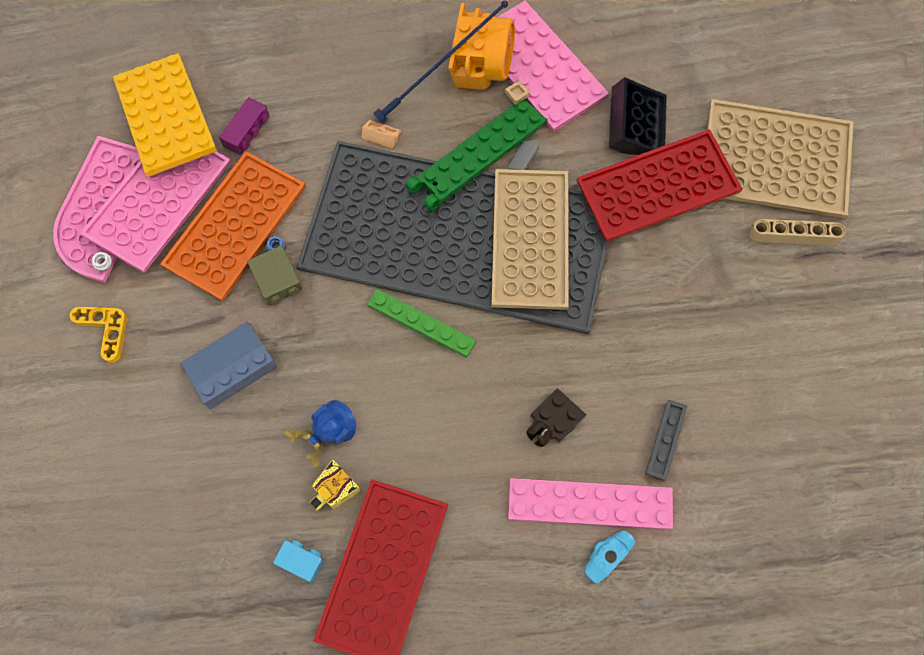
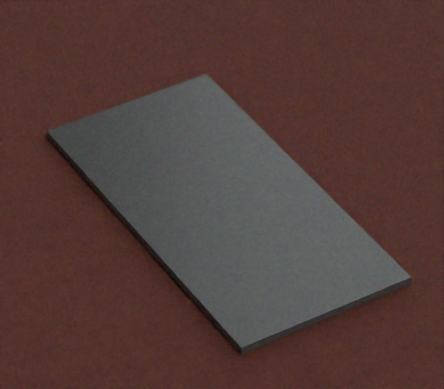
M337 140L300 254L297 270L585 334L590 333L608 242H605L581 191L568 189V310L491 307L495 173L483 171L441 203L435 210L429 211L423 205V202L432 193L423 186L416 193L412 194L405 187V184L411 177H417L437 161Z

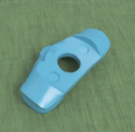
M622 530L621 532H616L612 537L608 536L605 540L598 542L589 557L590 561L585 566L587 577L596 584L606 578L634 546L635 540L633 536ZM607 551L615 552L616 560L613 563L606 561L605 554Z

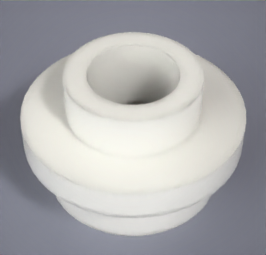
M104 252L96 253L92 258V265L99 271L108 269L112 264V258Z

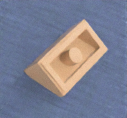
M369 120L362 127L361 138L393 149L400 137L401 130Z

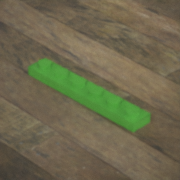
M376 289L367 304L369 308L465 358L469 356L476 343V340L379 289Z

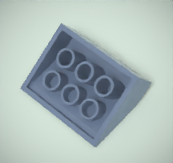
M248 322L181 362L197 393L210 410L277 368Z

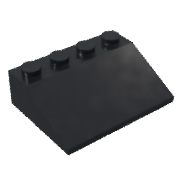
M626 77L612 86L609 148L624 154L640 155L665 146L667 95Z

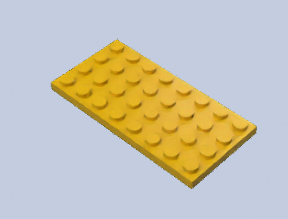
M179 53L113 76L147 177L217 151Z

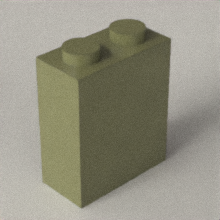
M282 245L247 261L268 305L277 304L283 298L294 296L303 290Z

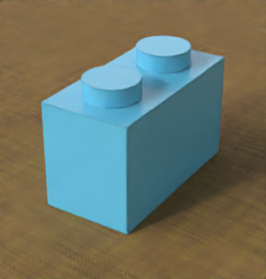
M293 539L291 543L285 540L273 564L313 584L325 560L320 558L322 554L313 549H310L309 552L302 549L303 544Z

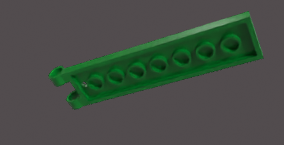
M526 100L516 105L514 104L420 175L411 177L406 182L405 187L414 194L421 187L425 186L432 194L424 200L423 205L429 211H433L454 193L547 123V118Z

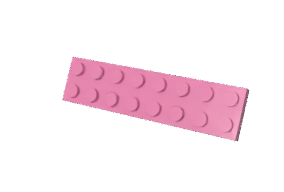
M510 478L508 520L672 530V488Z

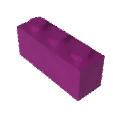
M248 97L220 135L219 139L223 147L242 155L249 148L252 139L258 135L262 125L268 121L269 112L267 106Z

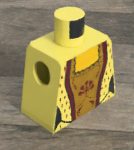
M332 460L312 485L318 494L310 503L317 511L326 503L332 509H335L361 490L340 466Z

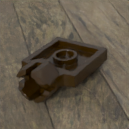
M557 388L531 413L530 416L535 422L528 428L526 434L531 441L539 435L537 437L538 440L534 443L538 447H544L551 439H555L560 443L587 414Z

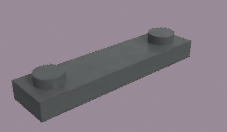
M668 399L645 475L666 481L687 405Z

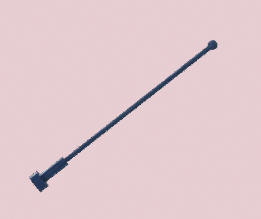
M506 0L502 1L501 6H499L491 15H489L480 25H478L470 34H468L459 44H457L449 53H447L439 62H437L428 72H426L399 98L396 97L383 110L377 109L374 112L375 117L382 124L385 123L388 120L387 115L401 103V100L406 95H408L417 85H419L427 76H429L437 67H439L448 57H450L458 48H460L468 39H470L499 11H501L503 8H507L508 2Z

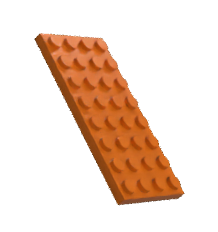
M245 151L160 265L223 302L249 267L247 261L257 256L304 191L306 184Z

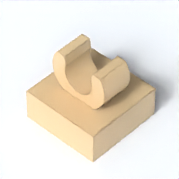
M520 80L505 89V94L515 105L530 96V92Z

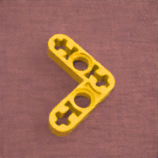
M76 307L72 309L70 319L76 325L105 327L101 357L108 363L117 362L122 353L127 315L118 308ZM81 313H82L84 316H88V318H87V317H80L79 320H78L76 317H77V316H80ZM103 313V318L100 321H94L96 314ZM118 314H119V315L121 316V318H118V319H117V323H116V321L114 320V318H116V317L118 316ZM112 332H119L117 339L110 340L109 336ZM111 350L115 352L110 357L107 356V353H111Z

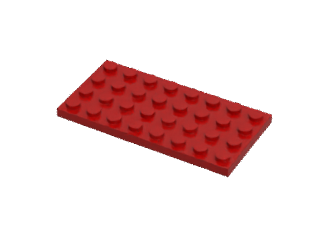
M710 129L577 177L576 180L605 242L623 237L742 191L739 181Z
M371 479L313 642L351 655H400L449 504Z

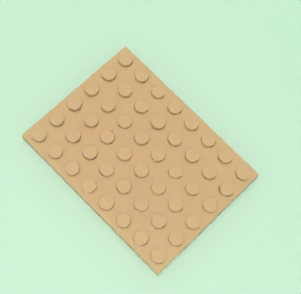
M711 99L707 130H711L742 187L740 193L724 199L845 219L848 216L854 121Z

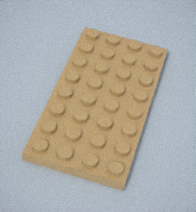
M495 169L491 307L568 310V171Z

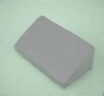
M523 141L507 169L527 170L539 150L540 143Z

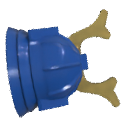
M330 401L312 414V430L314 434L308 430L293 431L288 428L283 432L290 438L292 443L298 438H304L314 447L316 452L309 453L306 458L312 462L315 468L319 466V457L324 451L321 441L327 444L334 443L338 445L343 441L351 440L355 434V417L350 408L340 401Z

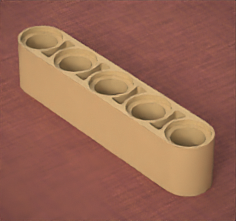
M758 219L750 229L749 237L755 242L832 246L842 239L846 229L841 223Z

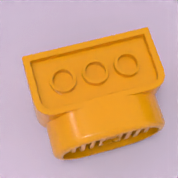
M461 3L452 49L491 14L482 13L481 8H476L475 12H467L465 3ZM494 16L451 55L448 68L456 88L485 90L490 86L491 80L505 81L508 78L515 44V24L512 18Z

